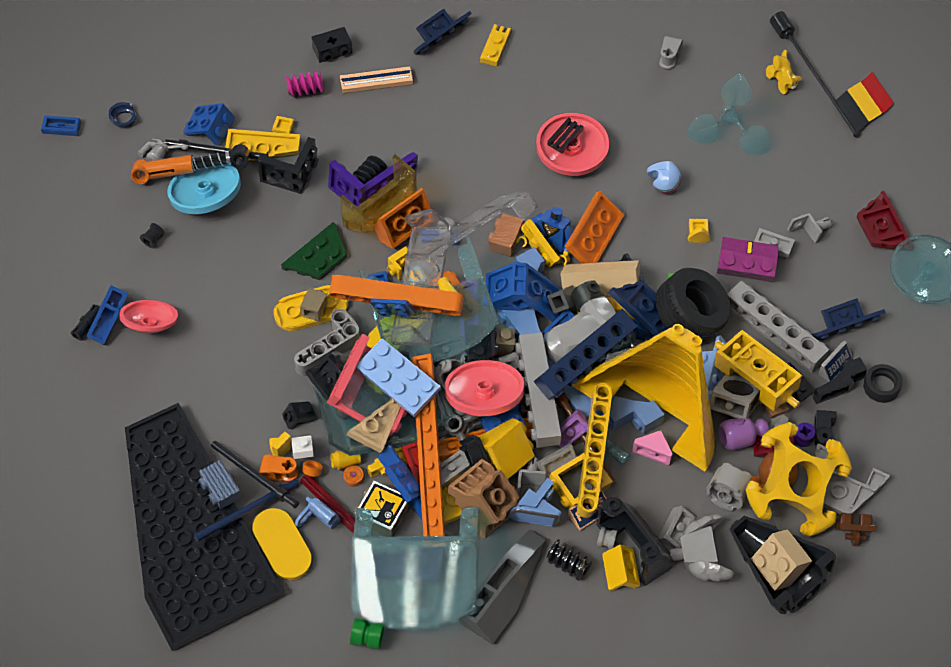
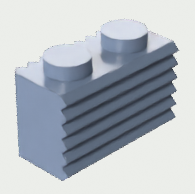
M221 460L199 471L201 476L199 479L200 485L204 490L208 489L210 501L213 505L217 504L219 509L242 498L240 489Z

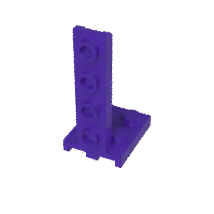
M414 152L408 154L365 184L361 183L355 175H352L344 165L334 160L329 163L328 188L359 213L363 210L365 202L374 199L378 193L387 190L390 185L400 181L409 172H413L417 168L418 155Z

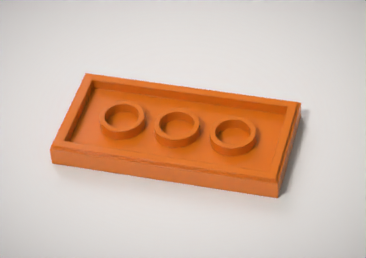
M601 191L596 192L566 243L565 248L581 264L598 263L624 214Z

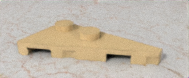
M391 399L354 428H351L346 435L380 453L385 446L401 406Z

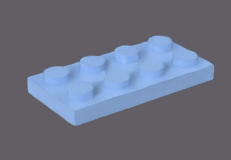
M381 339L356 365V369L413 417L441 390L440 385L384 339Z

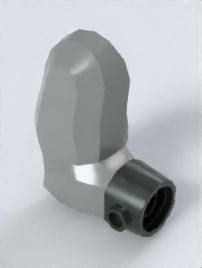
M595 280L582 283L571 293L577 310L580 313L569 321L555 326L544 335L543 340L546 354L555 363L616 314L614 307ZM611 329L613 335L617 336L616 331ZM598 340L599 346L603 347V343ZM584 352L585 357H589V354Z

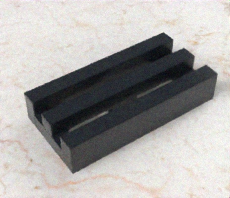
M568 117L550 137L547 145L563 154L583 131V125H577L576 121L572 122L571 118ZM573 129H576L560 147L561 142L566 139Z

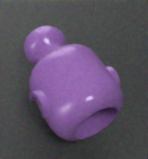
M749 417L746 421L744 418H731L724 420L720 424L719 438L725 449L739 451L742 448L752 446L756 441V436L762 437L769 430V426L765 419H757L755 422H752Z

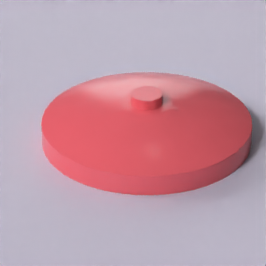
M564 113L550 118L542 125L537 134L536 149L540 160L552 171L562 175L580 176L593 172L603 164L608 155L609 138L604 127L595 119L579 113ZM569 117L572 122L576 121L577 125H583V131L561 154L548 146L547 142ZM573 129V130L569 133V135L566 137V139L563 140V141L561 142V144L559 145L560 147L562 146V144L570 137V135H571L576 129Z
M492 360L473 361L457 367L448 375L445 381V395L449 404L460 412L474 416H492L512 409L521 401L524 395V381L521 374L506 363Z

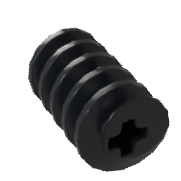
M370 155L353 172V175L361 183L365 184L385 171L387 165L377 156Z
M557 539L547 554L548 563L553 564L555 562L556 568L562 566L563 572L569 570L571 577L576 575V580H582L587 574L592 561L587 563L588 556L580 559L581 552L573 555V547L567 551L566 543L560 547V539Z

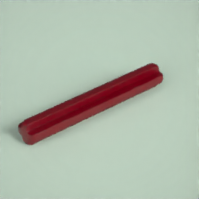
M305 475L302 477V484L316 498L333 510L340 518V521L352 533H355L360 528V523L312 476Z

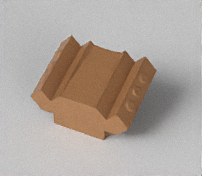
M483 459L450 484L448 488V493L456 498L455 504L464 512L468 523L475 526V533L483 538L488 537L510 518L507 516V513L518 505L517 500L519 496L501 470L495 471L493 466Z

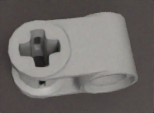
M665 36L659 62L662 69L670 70L674 68L678 55L681 52L682 39Z

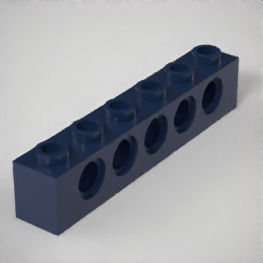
M622 308L533 382L548 400L553 396L558 398L565 392L564 387L567 384L571 387L579 380L577 376L580 373H583V375L587 374L593 369L591 364L595 361L599 364L607 357L605 353L608 350L613 352L620 346V340L624 339L626 341L634 335L632 330L637 325ZM611 329L616 331L617 336L613 335ZM598 340L603 343V347L599 346ZM584 352L589 354L590 359L585 357ZM570 363L575 365L576 370L571 368ZM556 374L561 376L562 382L557 380Z

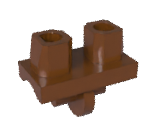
M841 513L839 524H835V530L852 531L851 534L845 533V539L851 540L853 546H858L859 540H866V535L860 534V532H876V526H873L872 514H859V525L853 524V513Z

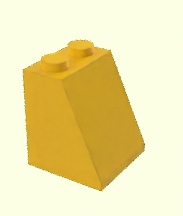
M514 418L479 436L491 465L495 471L501 470L507 480L535 456L532 451L534 446L525 434L527 431L525 425Z

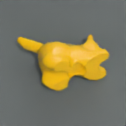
M786 49L783 50L781 56L775 55L773 64L766 68L767 78H776L778 80V88L782 94H787L788 88H796L798 82L802 79V77L793 74L791 64L787 59Z

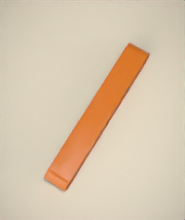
M332 275L329 296L333 298L370 303L372 298L407 300L414 310L451 316H460L462 314L464 295L457 292L344 275Z

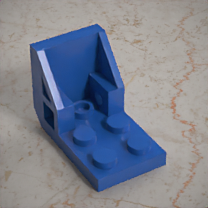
M514 262L486 273L484 306L488 309L514 311L531 306L553 322L560 316L561 311L553 312L547 296L562 288L529 264Z

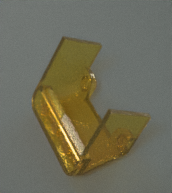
M395 154L393 156L394 179L357 207L344 195L340 196L343 226L350 231L371 232L381 216L416 192V171Z

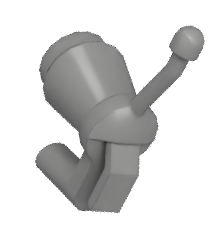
M153 138V142H147L137 152V155L143 157L147 153L146 161L164 159L169 149L182 148L187 150L188 145L168 146L160 139Z

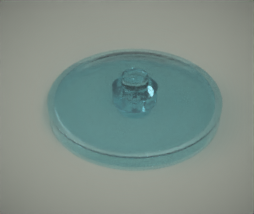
M916 235L902 241L895 249L890 261V274L896 287L910 299L921 303L937 304L950 300L951 243L933 235Z

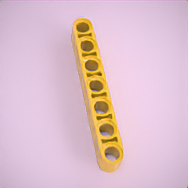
M606 383L598 384L591 398L577 502V512L583 518L591 517L598 505L612 399V388ZM598 392L604 393L606 397H600ZM595 411H602L604 415L600 416ZM593 429H599L601 434H596ZM595 447L599 452L595 453L590 448ZM588 466H594L597 471H590ZM585 485H592L594 490H588ZM583 504H590L592 509H585Z

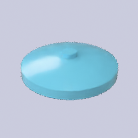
M218 165L216 168L211 166L208 169L204 167L200 170L196 169L195 173L175 176L168 186L167 193L171 205L176 210L187 214H203L228 204L238 194L241 187V179L238 170L232 165Z

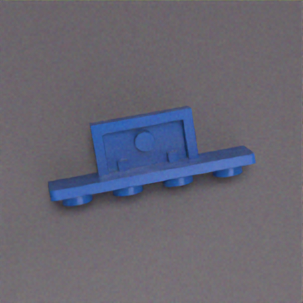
M389 445L378 455V459L384 466L385 473L407 503L410 502L422 520L420 485L392 445Z

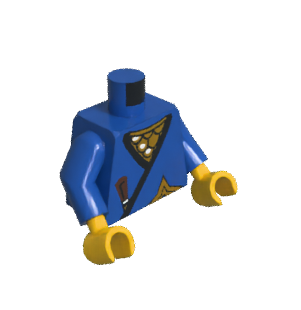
M554 207L552 210H546L544 214L539 213L531 220L552 249L563 253V255L558 256L560 260L557 264L561 263L562 258H564L565 266L571 260L569 257L570 252L565 248V245L572 235L573 229L571 227V220L562 215L563 210L559 207ZM524 234L516 240V243H519L520 239L523 238L525 240L523 247L529 243L528 238Z

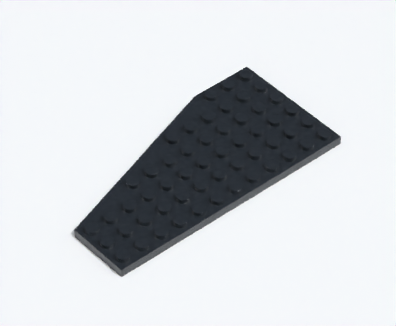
M176 403L125 427L144 597L171 651L283 597L284 592L242 517L198 542L195 540L194 534L234 513L238 509L234 502L219 509L217 504L213 505L210 501L208 489L204 490L200 485L199 479L201 476L199 471L210 466L212 462L180 404Z

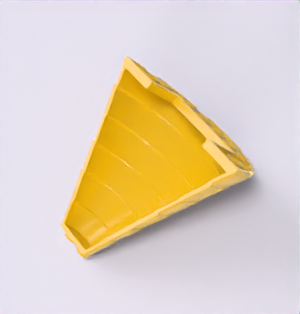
M675 324L672 328L591 369L587 374L581 375L579 380L572 385L583 394L592 398L595 387L600 383H606L612 388L613 398L620 387L625 384L648 400H654L659 407L689 425L674 445L672 451L704 472L710 465L714 455L715 432L703 367L702 339L690 330L685 329L682 325ZM598 392L600 397H606L604 393Z

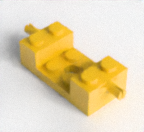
M741 330L725 345L720 340L715 343L714 347L718 351L716 352L714 366L728 377L736 371L760 390L758 400L772 411L785 402L795 409L799 406L800 402L792 397V394L799 389L802 375L745 331ZM759 363H760V364H762L764 367H763V368H757V367L754 366V364H759Z

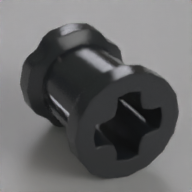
M151 223L149 230L145 234H141L140 240L146 246L152 248L155 245V241L164 235V230L156 223Z

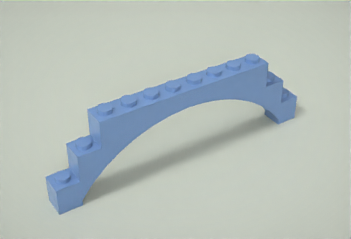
M535 247L516 257L515 262L527 263L540 273L544 271L545 260ZM531 306L519 311L498 310L497 317L499 321L504 323L507 328H514L517 341H519V335L541 333L535 316V310ZM547 356L548 366L550 368L552 365L555 364V362L550 360ZM556 374L557 380L562 382L561 376ZM567 384L564 387L565 392L563 395H566L569 399V405L575 412L577 409H580L586 419L589 420L591 398ZM613 396L608 426L612 431H615L632 421L634 427L644 435L662 425L665 414L654 400L642 402ZM595 411L600 416L604 415L602 411Z

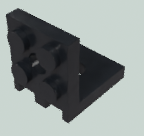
M307 138L295 165L259 155L257 163L260 182L301 194L306 182H309L311 179L313 168H316L318 165V148L316 147L315 139Z

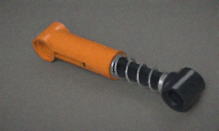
M238 144L224 154L217 153V155L211 156L209 154V156L204 157L201 155L198 158L186 155L153 161L140 159L133 164L131 178L137 184H144L151 179L195 173L196 169L204 167L206 169L211 166L216 168L218 165L225 166L227 164L232 165L234 168L242 169L248 165L250 151L247 146Z

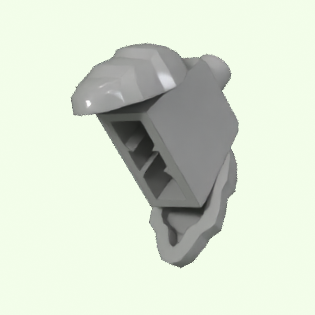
M713 514L692 521L680 537L682 547L670 549L673 561L684 559L686 570H689L693 576L700 580L719 582L732 579L734 576L733 571L718 565L712 531L721 524L724 517L721 514Z

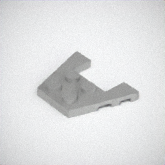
M818 444L815 457L825 459L829 452H827L825 446ZM873 468L867 483L864 484L850 477H841L838 475V472L834 471L826 487L823 507L837 514H854L888 481L890 475Z

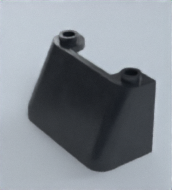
M616 497L607 498L599 503L597 527L599 529L605 527L607 530H617V534L625 530L640 549L642 573L639 575V580L644 586L672 568L674 561L671 553L634 507Z

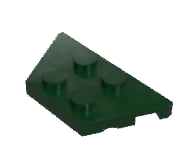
M332 222L283 262L281 269L297 271L299 275L310 276L317 280H321L347 258V253L336 224Z

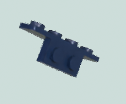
M442 9L420 24L416 30L425 42L413 52L415 54L418 52L424 53L430 48L429 45L432 42L437 44L443 39L442 36L445 33L450 35L456 30L455 26L458 24L463 26L469 21L468 17L472 14L471 11L453 22L445 9Z
M858 298L824 309L821 313L827 329L816 332L812 336L818 337L820 340L829 337V332L835 331L837 334L846 331V326L852 325L854 328L863 325V320L869 319L871 322L880 319V314L886 313L885 309L864 316Z

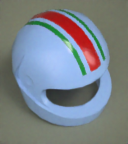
M671 161L659 162L647 169V175L656 179L653 182L654 188L661 193H672L681 184L682 175L680 170Z

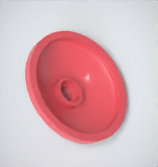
M140 300L125 305L120 310V320L131 330L153 334L171 328L178 320V312L173 306L165 302Z

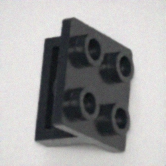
M490 321L487 328L467 326L466 354L468 363L479 360H493V357L497 356L498 345H495L497 328H495L494 321Z
M330 353L316 367L308 369L305 373L320 391L323 398L328 401L343 367L334 355Z

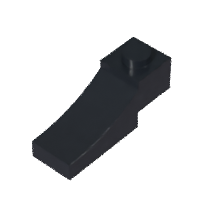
M859 357L846 360L842 364L840 373L834 379L816 388L813 395L815 403L819 404L851 392L853 383L865 378L867 368L862 359Z

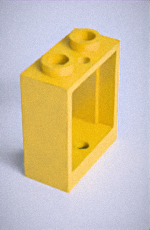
M584 453L551 472L549 479L554 482L552 489L558 493L560 502L568 509L577 505L578 497L574 499L559 476L583 463ZM588 466L590 471H597L594 466ZM602 468L600 490L604 492L610 488L613 481L604 468Z

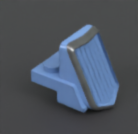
M547 478L536 493L528 489L518 505L510 509L507 516L514 521L549 527L556 526L560 521L562 512L549 504L552 498L551 495L554 492L552 489L554 482Z

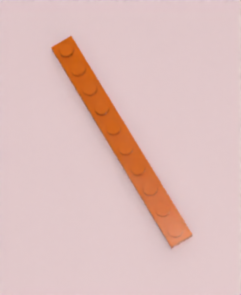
M432 354L412 357V363L435 381ZM435 395L416 415L425 545L446 542Z

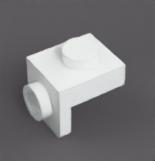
M311 435L291 438L294 459L314 457Z

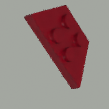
M881 191L874 201L871 200L866 208L857 213L856 217L871 247L913 251L914 246L885 191Z

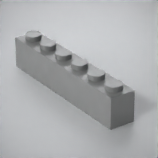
M541 332L519 335V341L515 343L516 354H520L521 360H518L519 371H523L524 374L522 378L524 388L527 391V394L524 395L526 406L529 405L528 421L533 425V429H531L532 441H536V447L560 445L561 431L554 396L548 400L533 382L549 369L543 334Z

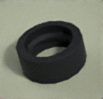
M874 365L865 376L863 388L872 400L882 403L891 402L898 396L901 390L902 377L896 368L890 365ZM879 375L886 376L894 383V388L890 391H881L874 387L872 378Z

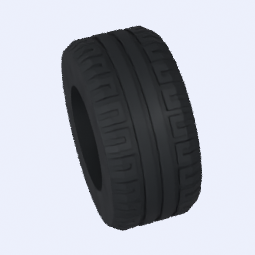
M690 267L682 268L662 283L657 291L656 308L661 322L666 329L672 328L675 324H680L685 329L699 336L702 342H705L728 323L730 317L728 295L720 282L704 270ZM687 298L693 301L700 313L691 307Z

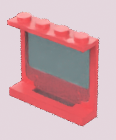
M364 334L355 342L327 401L331 406L360 422L392 399L356 369V365L372 349L366 345L370 337ZM402 407L398 411L388 438L394 432L397 433L402 425L400 420L407 414V411Z

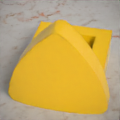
M689 219L688 242H710L708 219Z
M285 431L279 438L269 439L270 449L274 456L284 457L292 448L291 436Z

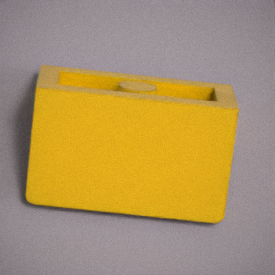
M620 544L602 554L609 590L613 591L623 585L633 589L640 586L633 548Z

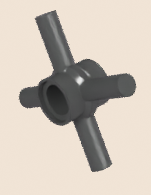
M442 399L440 403L447 418L445 420V427L438 431L439 439L448 434L457 436L459 441L467 438L465 435L467 423L480 416L467 414L462 417L455 415L447 399ZM459 421V427L453 430V424Z

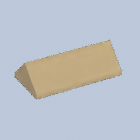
M640 261L567 264L561 272L562 289L571 285L575 289L584 282L595 280L605 295L611 297L608 292L613 287L621 288L626 284H634L640 280Z

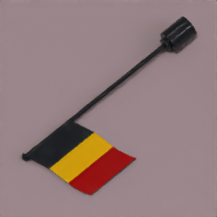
M777 12L770 18L769 22L779 37L791 40L854 133V137H859L860 131L868 123L891 108L894 102L872 71L864 80L846 90L835 100L792 37L795 27L785 12Z

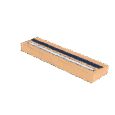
M410 67L340 75L342 93L413 84Z

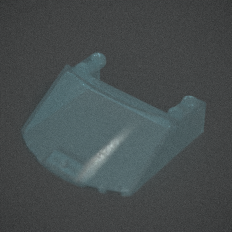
M469 234L465 235L467 244L462 245L458 250V258L467 282L453 286L458 293L464 295L462 314L460 316L417 310L416 316H410V318H402L398 315L383 317L378 314L370 303L381 339H384L398 352L404 350L409 352L410 362H412V357L432 354L433 362L457 356L481 342L499 323ZM363 270L359 271L361 278L380 281L375 276L365 277Z
M467 507L461 511L459 536L372 537V512L366 508H356L354 536L352 537L353 614L356 616L360 615L373 624L375 622L385 624L388 628L423 630L440 627L439 624L450 621L455 623L459 621L458 618L477 612L481 532L478 507Z

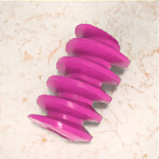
M314 71L313 77L307 72L306 78L300 73L299 79L293 74L292 80L289 79L288 75L285 76L288 94L291 93L292 97H295L296 92H298L299 96H302L303 91L309 95L310 90L316 94L317 88L323 93L324 86L321 71L320 75Z

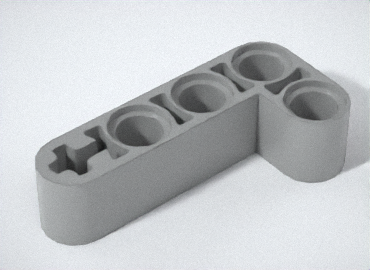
M344 309L334 310L331 314L334 331L295 355L294 363L297 374L306 376L305 372L316 367L327 354L335 351L343 354L354 347L355 342L360 337L359 326Z

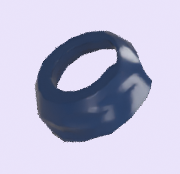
M126 102L116 103L109 109L108 113L110 121L118 127L130 126L137 116L133 105ZM121 113H131L132 118L126 123L117 121V116Z

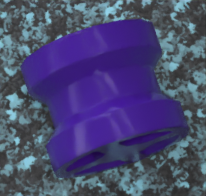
M800 423L797 425L798 431L794 436L795 443L800 447H807L813 442L815 429L809 423Z

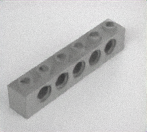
M740 281L727 293L730 309L811 373L827 359L830 349L823 342H819L809 331L801 328L795 320L787 317L778 307H774L764 296L756 293L750 285Z

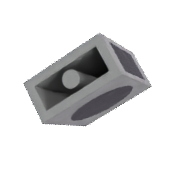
M725 374L712 391L710 408L739 419L744 418L746 421L760 402L758 400L760 390L743 377L734 374L728 377Z

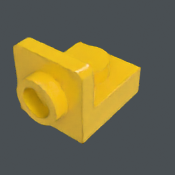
M405 246L388 257L387 269L398 280L402 278V268L411 262L410 250Z

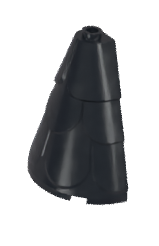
M747 516L736 520L731 528H729L744 561L749 564L771 606L780 614H786V611L793 613L811 601L827 582L825 578L828 571L831 573L835 566L836 554L830 549L793 535L812 562L791 586L774 591L751 558L772 533L782 530Z

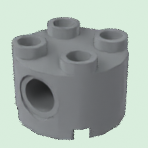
M723 463L721 467H718L707 485L706 494L707 496L710 494L712 497L711 501L722 509L733 511L734 508H737L739 510L747 497L745 489L752 476L750 473L741 471L729 463Z

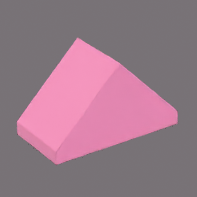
M661 430L635 439L632 452L668 466L670 465L672 452Z

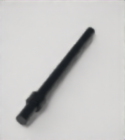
M182 139L179 141L165 140L168 146L186 144L188 145L187 150L224 154L231 150V148L190 143ZM250 151L249 159L257 160L259 155L269 157V154Z
M217 441L211 443L213 449L273 492L275 497L281 502L285 501L294 509L299 506V502L290 496L286 489L283 487L279 488Z

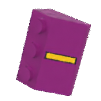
M722 237L717 273L773 282L778 257V245Z

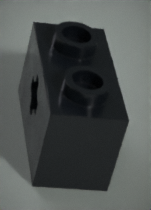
M345 27L311 36L312 48L319 63L352 53V41Z

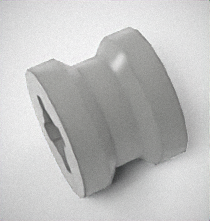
M601 527L597 546H607L608 549H612L615 544L617 530L609 531L605 527Z

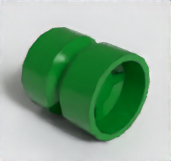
M355 618L351 630L350 644L361 647L363 644H366L367 648L379 650L382 644L385 624L375 621L368 624V621L365 619Z

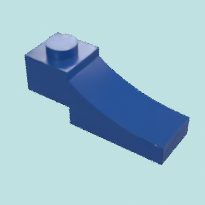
M112 285L109 286L86 337L104 345L128 295L127 292Z

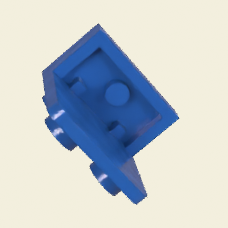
M223 103L198 106L194 109V113L187 122L183 132L185 135L205 133L215 145H221L235 117Z
M372 298L370 302L378 314L383 317L398 315L402 318H410V316H416L417 310H414L407 300Z

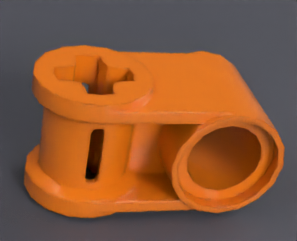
M264 455L262 457L259 473L270 481L289 482L298 478L299 471L293 458Z

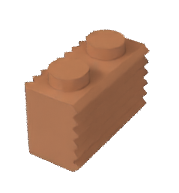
M502 213L501 218L496 219L494 233L491 232L488 238L490 250L511 257L516 246V240L522 232L521 226L524 224V219Z

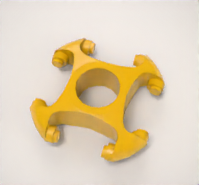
M787 422L773 427L762 435L761 445L767 448L774 446L775 449L771 472L762 491L759 483L749 481L745 491L748 501L758 518L770 519L772 511L768 503L771 500L785 502L804 513L807 521L801 525L800 532L810 537L824 532L836 523L837 513L829 510L822 513L826 487L835 467H837L836 472H838L839 476L848 478L852 466L845 448L841 442L834 439H829L826 443L827 452L829 453L825 459L811 456L794 446L790 442L789 437L791 438L793 435H796L798 426ZM797 463L804 467L808 476L807 487L799 496L792 491L788 481L789 472Z

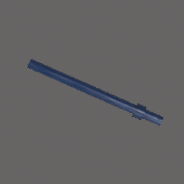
M293 479L284 485H278V487H283L290 491L298 486V482L296 479ZM270 492L194 534L195 540L198 542L274 500L276 498L275 494Z

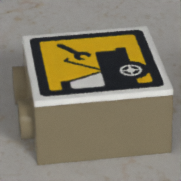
M373 481L372 485L365 490L364 499L361 504L358 503L354 510L355 518L360 525L392 539L410 508V502L407 503L400 492Z

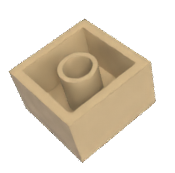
M788 529L772 533L751 558L774 591L791 586L812 562Z

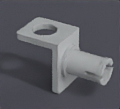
M808 213L793 218L787 230L790 232L803 227L813 242L816 243L822 234V230L831 228L832 223L828 217L815 221L811 214Z
M534 457V464H532V459L527 462L526 470L519 469L517 485L519 499L521 484L541 486L546 479V472L538 471L536 462L539 459Z

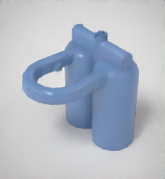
M307 497L306 502L308 506L299 514L295 521V525L301 527L314 515L330 529H334L339 524L340 518L318 498L312 499Z

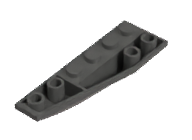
M529 529L493 568L459 612V623L493 645L517 614L546 539Z

